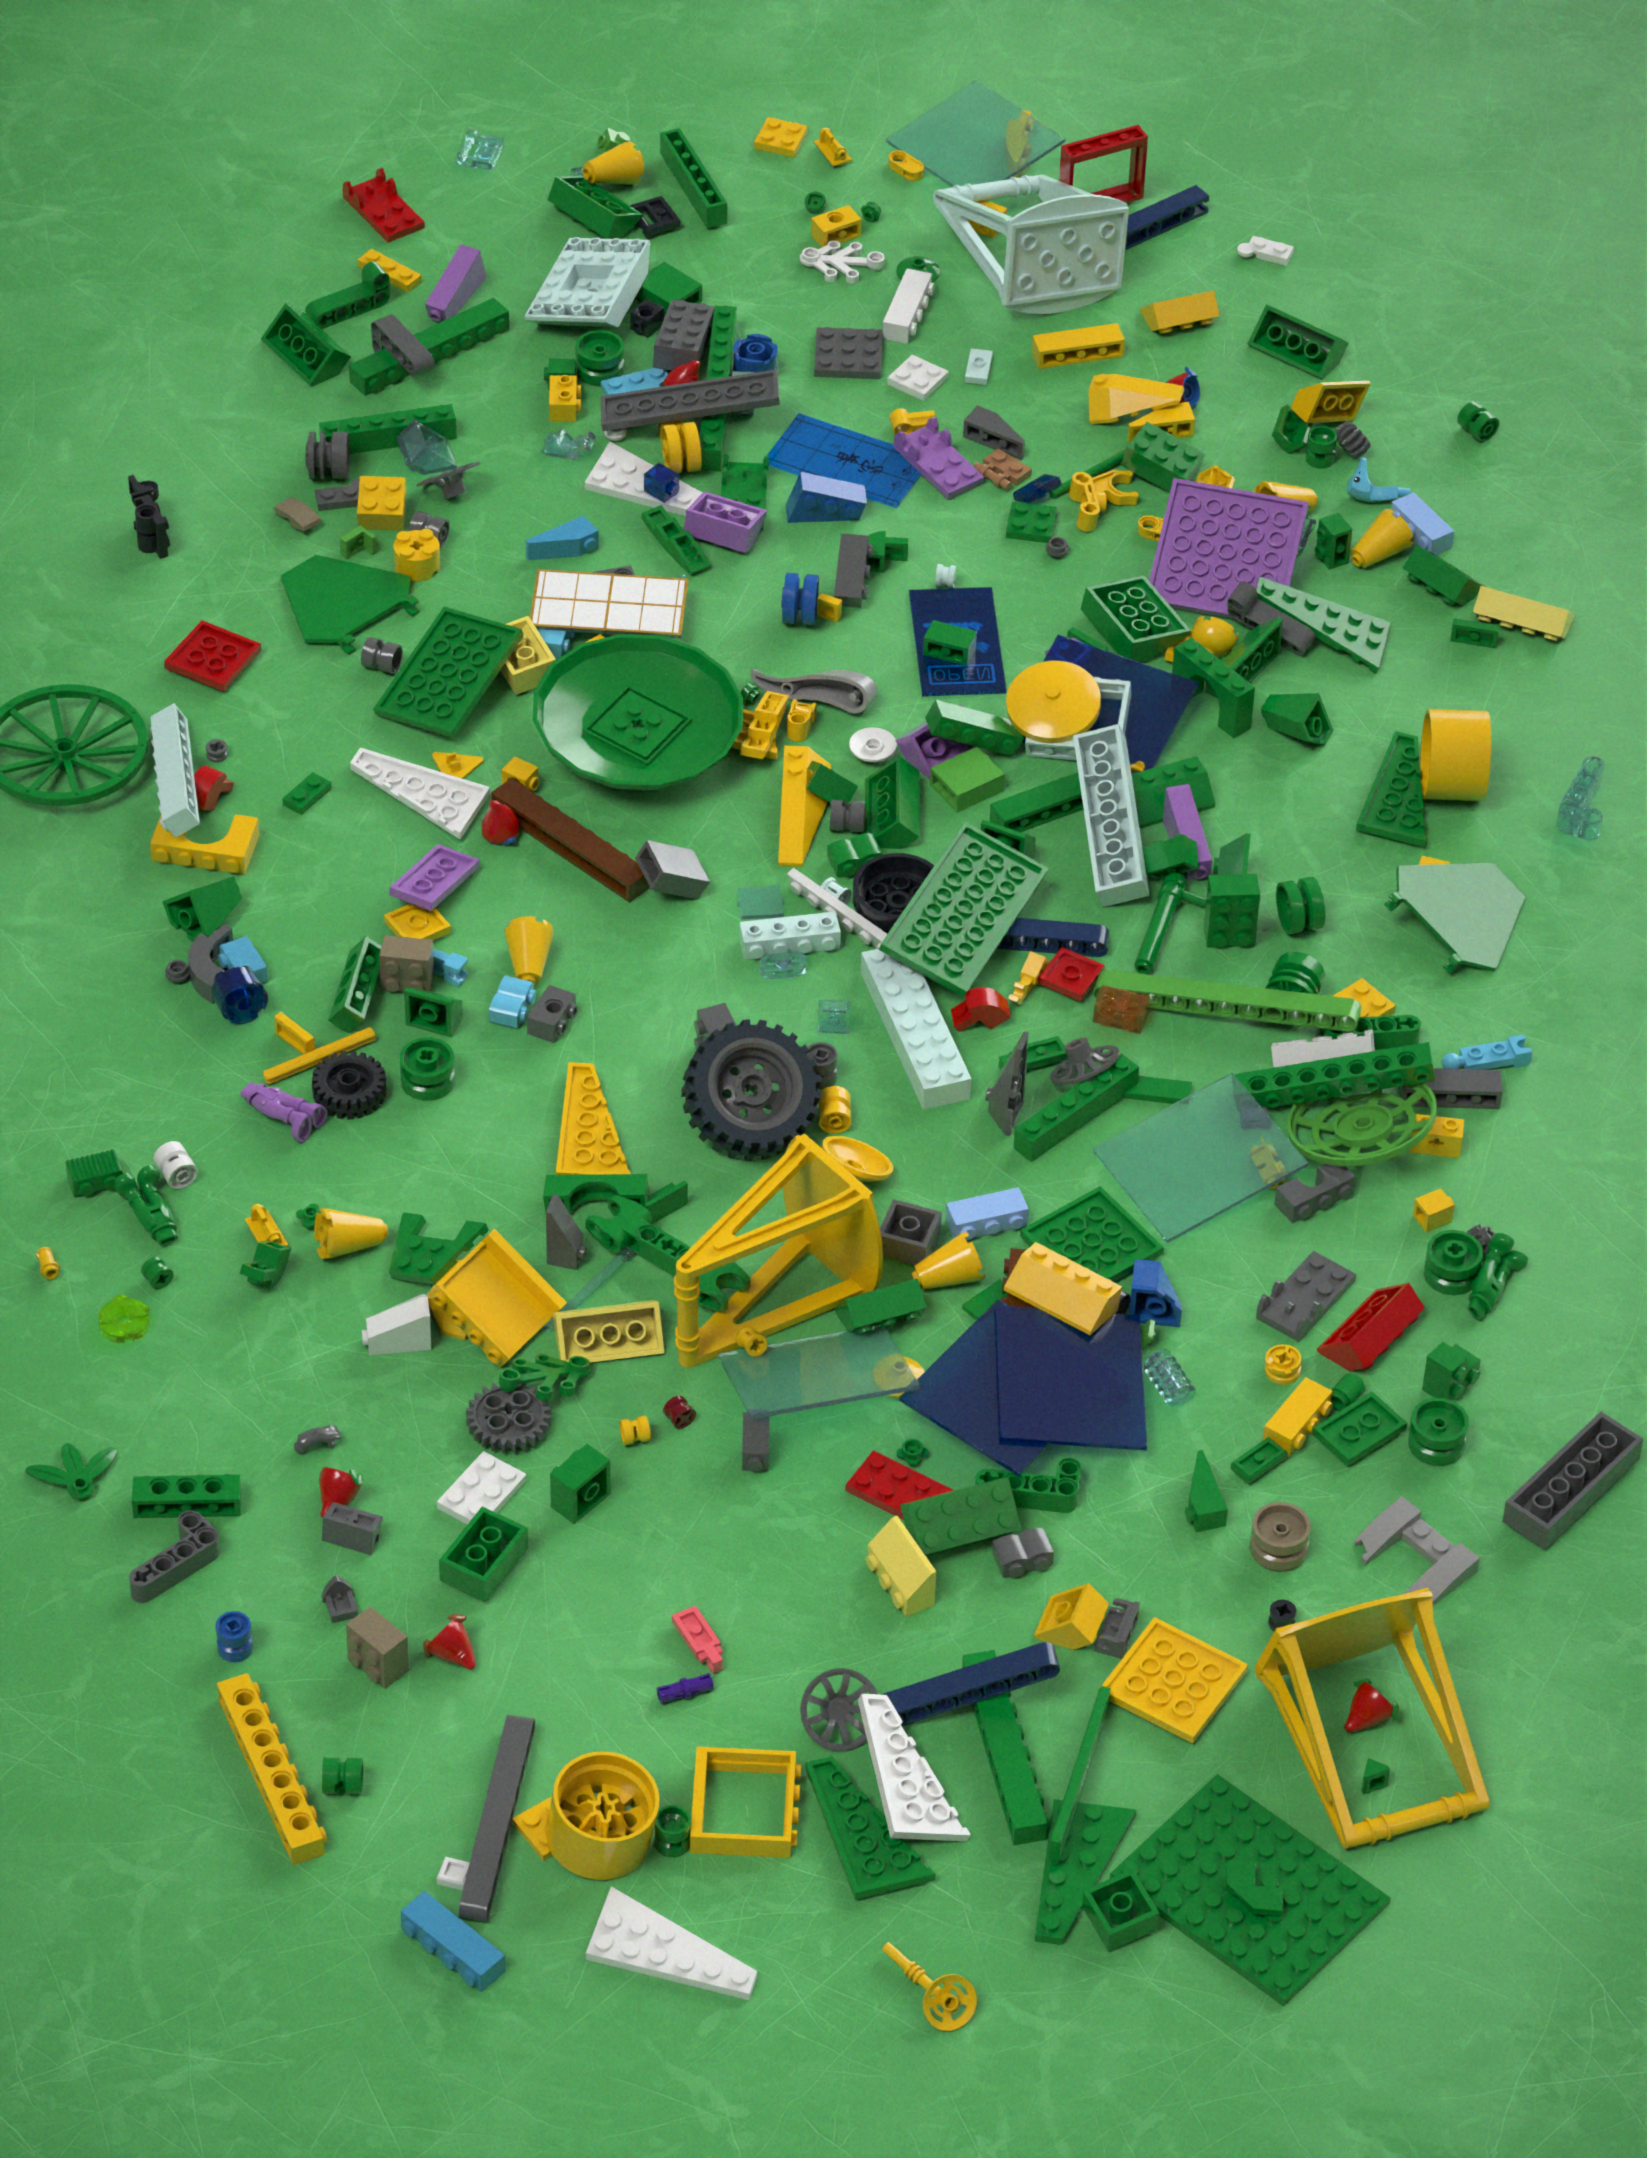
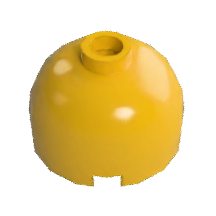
M1205 616L1198 617L1194 623L1191 637L1218 659L1227 656L1232 651L1239 637L1238 633L1236 635L1233 633L1235 628L1216 617H1211L1210 620H1203Z

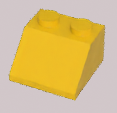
M1089 1583L1052 1595L1049 1598L1034 1637L1038 1640L1072 1650L1089 1646L1096 1640L1097 1631L1105 1618V1612L1109 1603Z

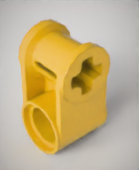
M793 699L787 720V737L791 741L801 742L808 737L811 726L816 718L817 703L807 704Z

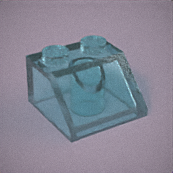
M414 419L397 436L400 445L399 449L405 458V465L411 471L427 475L457 468L447 439Z

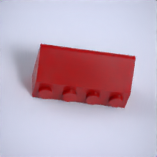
M1410 1283L1376 1289L1317 1348V1351L1348 1371L1367 1370L1374 1364L1373 1360L1378 1355L1385 1353L1389 1349L1388 1345L1393 1340L1398 1339L1404 1334L1403 1330L1408 1325L1418 1320V1314L1425 1307Z

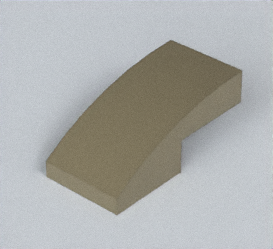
M292 497L273 507L276 515L289 519L290 526L301 531H306L322 522L321 518L310 507Z

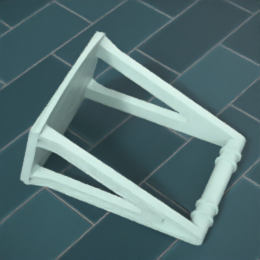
M1043 174L1029 177L1023 175L1021 178L1010 177L1008 180L974 185L966 183L964 186L954 185L952 188L935 190L933 193L935 206L997 289L1003 307L1031 314L1065 312L1099 301L1122 286L1129 208L1123 201L1107 196L1093 195ZM1032 193H1036L1043 202L1020 212L1014 217L977 203L978 201L1005 197L1018 198L1019 195L1027 197ZM967 219L1001 232L1007 237L1004 270L968 223Z

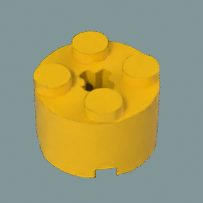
M430 529L401 531L397 534L393 546L396 573L411 576V581L416 582L428 580L433 577V573L436 571L438 573L440 570V544Z

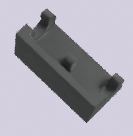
M333 1502L323 1517L322 1540L371 1555L374 1551L375 1541L379 1542L383 1517Z
M1117 1598L1114 1599L1112 1604L1124 1609L1110 1607L1094 1652L1122 1659L1139 1619L1140 1602H1131Z

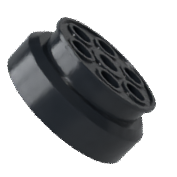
M905 853L884 854L867 861L858 869L853 880L852 900L856 912L888 934L934 865L926 859Z

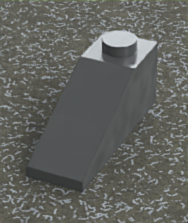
M977 405L964 419V438L994 450L999 448L1010 456L1023 460L1025 441L997 413Z
M553 1194L546 1211L547 1264L577 1270L580 1260L584 1261L587 1252V1246L583 1245V1233L559 1196Z

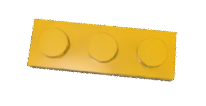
M370 249L357 259L358 267L362 269L371 261L377 262L389 275L390 283L406 292H409L422 282L421 274L373 249Z

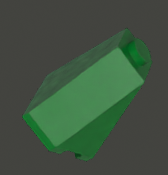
M1319 693L1270 694L1261 708L1262 716L1265 718L1268 728L1295 738L1325 745L1333 732Z
M232 876L162 902L170 924L176 929L181 928L187 933V938L194 941L200 933L207 937L210 936L242 900V896L235 877Z

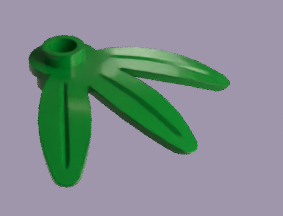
M66 1443L62 1446L61 1456L67 1472L50 1465H31L25 1471L28 1475L40 1481L67 1487V1491L73 1499L84 1501L91 1496L94 1490L92 1480L109 1467L116 1456L117 1449L109 1447L98 1452L89 1460L86 1467L83 1468L79 1451L72 1444Z

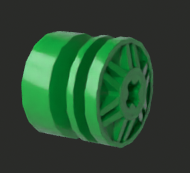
M1287 952L1276 961L1272 975L1265 988L1318 995L1325 980V972L1323 966L1310 955L1301 952Z

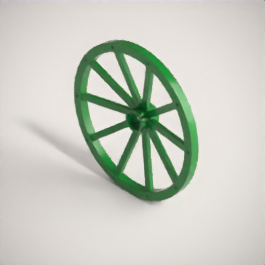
M75 684L46 686L18 695L0 707V726L11 716L48 746L43 747L0 738L1 747L46 755L0 766V788L21 800L48 806H70L92 802L124 787L140 771L146 759L148 736L141 715L129 702L104 689ZM57 698L91 700L71 737H66ZM49 700L57 739H51L18 711L34 703ZM99 702L116 709L125 716L77 743ZM129 723L134 727L138 737L137 745L85 749ZM135 753L128 765L118 774L83 759L86 757ZM51 763L29 788L12 781L4 775ZM78 765L109 780L97 786L79 790L73 768ZM58 769L66 770L72 792L39 791Z

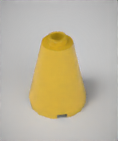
M624 142L586 162L582 169L583 177L589 183L638 184L642 181V179L639 180L640 175L644 174L642 154L640 150H635L633 142Z
M1262 481L1254 489L1255 493L1308 502L1307 513L1313 511L1318 503L1316 493L1310 488Z
M1391 509L1382 511L1351 550V560L1354 565L1366 568L1410 548L1414 544L1410 540L1413 538V533L1401 516L1396 518L1392 515L1394 511Z
M519 917L511 920L508 927L505 926L504 934L515 977L531 981L533 986H535L542 978L553 938V926L544 919L542 923L536 921V917Z
M320 1208L319 1211L321 1213H317L315 1217L314 1237L315 1241H320L321 1248L316 1249L319 1257L323 1260L380 1245L388 1236L387 1225L383 1224L382 1219L328 1208Z
M967 1231L959 1234L914 1265L915 1271L911 1272L912 1278H918L923 1290L985 1279V1274L980 1275L978 1271L983 1269L974 1244L973 1242H967L965 1237L969 1236Z

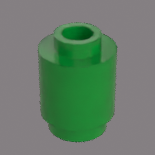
M1345 1374L1331 1389L1333 1408L1341 1411L1357 1401L1365 1392L1363 1380L1358 1375Z

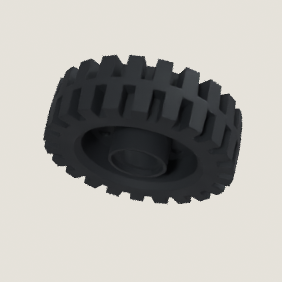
M346 1051L340 1052V1056H337L336 1053L331 1054V1060L325 1057L322 1059V1063L319 1062L313 1071V1099L315 1103L324 1106L327 1109V1114L331 1117L335 1113L338 1119H343V1116L347 1115V1120L353 1119V1115H356L358 1119L363 1118V1113L368 1116L372 1114V1109L375 1111L379 1109V1104L382 1105L384 1097H386L385 1070L381 1067L379 1061L375 1062V1058L371 1055L367 1058L366 1053L363 1052L359 1056H357L356 1051H351L350 1055H347Z

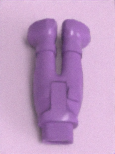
M251 1082L240 1093L241 1097L247 1099L249 1105L262 1114L292 1125V1137L300 1143L306 1141L309 1137L311 1126L317 1129L321 1128L327 1118V1109L317 1103H308L305 1099L292 1096L277 1087H266L265 1084L257 1085Z

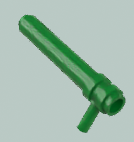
M1173 872L1168 874L1162 882L1157 896L1156 908L1134 963L1135 969L1139 974H1148L1153 970L1174 911L1180 905L1181 900L1205 908L1206 898L1185 891L1186 881L1179 873Z

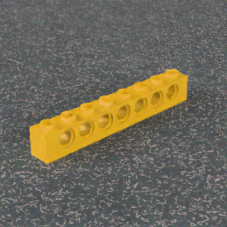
M248 1673L218 1682V1701L292 1865L324 1855V1843L327 1842L326 1833L322 1826H317L316 1821L318 1819L313 1805L308 1806L306 1802L308 1800L306 1789L303 1784L299 1785L297 1782L298 1773L294 1764H289L287 1760L289 1759L286 1745L284 1743L280 1744L278 1740L280 1735L276 1724L270 1723V1712L266 1702L261 1703L259 1699L261 1698V1693L257 1682L252 1683Z

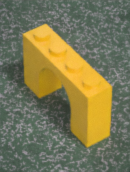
M235 814L229 832L223 839L211 844H198L185 837L187 831L175 838L170 831H166L160 823L162 817L160 816L150 842L151 861L246 874L260 835L259 819L257 817Z

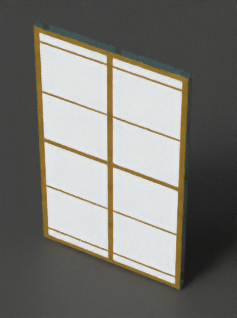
M537 569L530 619L536 629L661 635L667 638L681 639L689 581L686 578Z

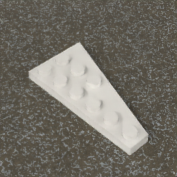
M612 442L608 443L585 481V490L653 508L662 505L666 511L686 516V510L702 494L699 490Z
M861 1694L858 1699L890 1838L967 1841L971 1834L966 1827L962 1828L957 1819V1811L947 1803L943 1796L945 1791L925 1758H920L915 1749V1741L912 1736L908 1737L901 1726L903 1721L888 1696Z
M611 1886L587 1948L586 1960L745 2000L750 1999L757 1980L756 1970Z

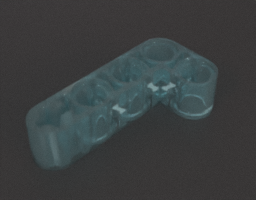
M1588 757L1583 761L1559 806L1556 826L1560 831L1586 840H1595L1600 836L1603 815L1599 810L1589 806L1602 783L1604 761L1602 759Z

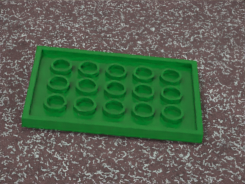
M443 607L373 708L375 714L454 738L524 636L522 629Z

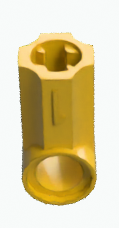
M905 409L892 411L889 419L894 435L901 431L907 435L925 427L927 421L935 417L934 410L908 413Z

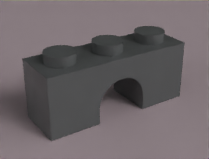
M1323 1164L1317 1167L1316 1186L1314 1187L1304 1185L1298 1178H1294L1276 1187L1274 1205L1293 1224L1301 1219H1306L1321 1209L1328 1208L1331 1204L1351 1196L1354 1193L1355 1175L1346 1166Z

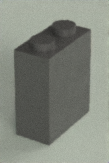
M646 840L635 857L651 890L699 899L710 883L696 854L691 849Z

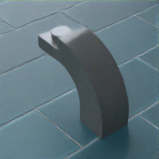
M226 924L217 931H214L209 937L200 933L191 944L188 953L191 984L201 997L212 1004L230 991L229 974L214 964V961L218 959L220 954V945L233 941L232 928Z

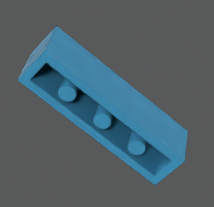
M426 1891L422 1892L400 1911L401 1929L408 1937H414L419 1941L428 1953H434L441 1959L445 1967L450 1970L453 1969L460 1974L469 1986H474L482 1992L506 1972L505 1955Z

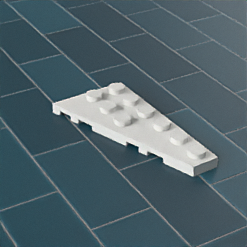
M363 748L358 750L350 762V769L458 839L462 838L490 795V787Z

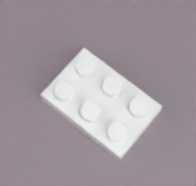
M483 1451L437 1501V1509L465 1524L471 1521L482 1506L498 1513L527 1481V1474Z

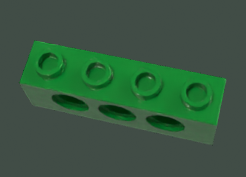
M367 936L349 951L328 1019L329 1022L347 1033L365 1019L380 969L379 956L382 946Z
M240 1474L133 1477V1518H176L183 1512L190 1510L198 1512L202 1517L241 1516Z

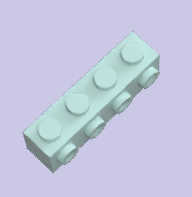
M836 912L739 922V941L744 960L840 949L841 931Z

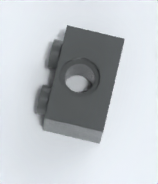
M549 985L527 1016V1034L554 1043L559 1035L564 1034L569 1020L574 1019L577 1014L576 994Z

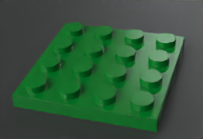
M1101 1186L1020 1230V1237L1030 1247L1036 1242L1112 1282L1133 1272L1135 1259L1152 1261L1164 1253V1247Z

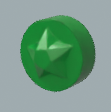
M814 191L805 197V207L808 212L819 214L825 210L827 206L826 198L821 192Z

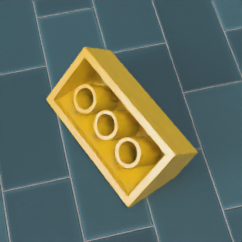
M1035 1242L1020 1256L1004 1286V1291L1091 1335L1118 1311L1122 1286Z

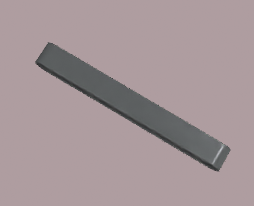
M506 1716L460 1900L459 1918L488 1922L512 1826V1818H514L535 1730L534 1718Z

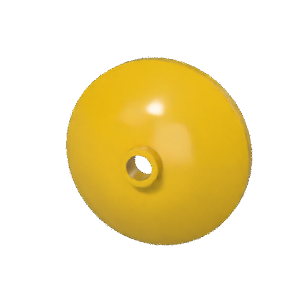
M830 1136L825 1138L821 1145V1148L860 1182L882 1181L889 1178L893 1172V1164L887 1156L859 1140L843 1136Z

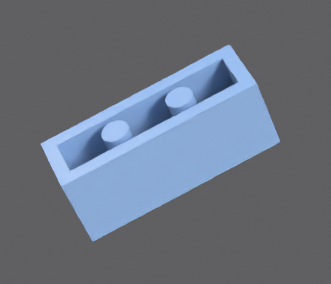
M1414 492L1392 501L1391 510L1394 511L1392 515L1396 518L1401 516L1413 533L1411 540L1418 546L1436 555L1452 548L1454 530Z
M1018 1187L946 1203V1223L953 1238L967 1231L969 1236L965 1237V1239L970 1240L976 1237L1028 1226L1029 1209Z

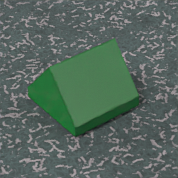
M1368 1758L1361 1792L1367 1794L1388 1786L1389 1766Z

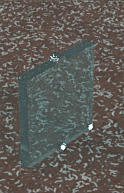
M780 886L738 888L739 900L737 901V906L740 907L741 919L784 917V898L781 896Z

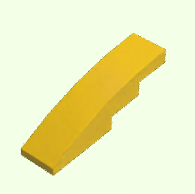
M766 691L755 709L754 719L748 727L747 738L741 746L740 755L764 759L783 718L789 701V695Z

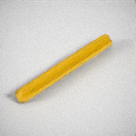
M371 1027L365 1028L264 1070L263 1079L267 1084H272L313 1067L319 1062L322 1063V1059L325 1057L331 1059V1054L336 1053L339 1056L342 1051L349 1052L375 1041V1032Z

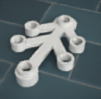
M830 241L820 249L813 247L805 248L800 255V262L807 267H816L824 273L825 281L835 282L837 280V270L829 268L825 264L829 263L846 275L848 283L854 284L859 281V272L847 265L868 266L872 271H879L884 266L885 257L883 253L877 251L870 252L867 258L848 257L849 255H861L862 245L858 242H852L848 247L840 251V243L838 241Z

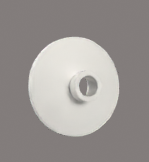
M870 727L855 732L850 738L849 747L853 755L861 760L880 762L890 758L895 753L897 743L895 737L890 732L881 728Z

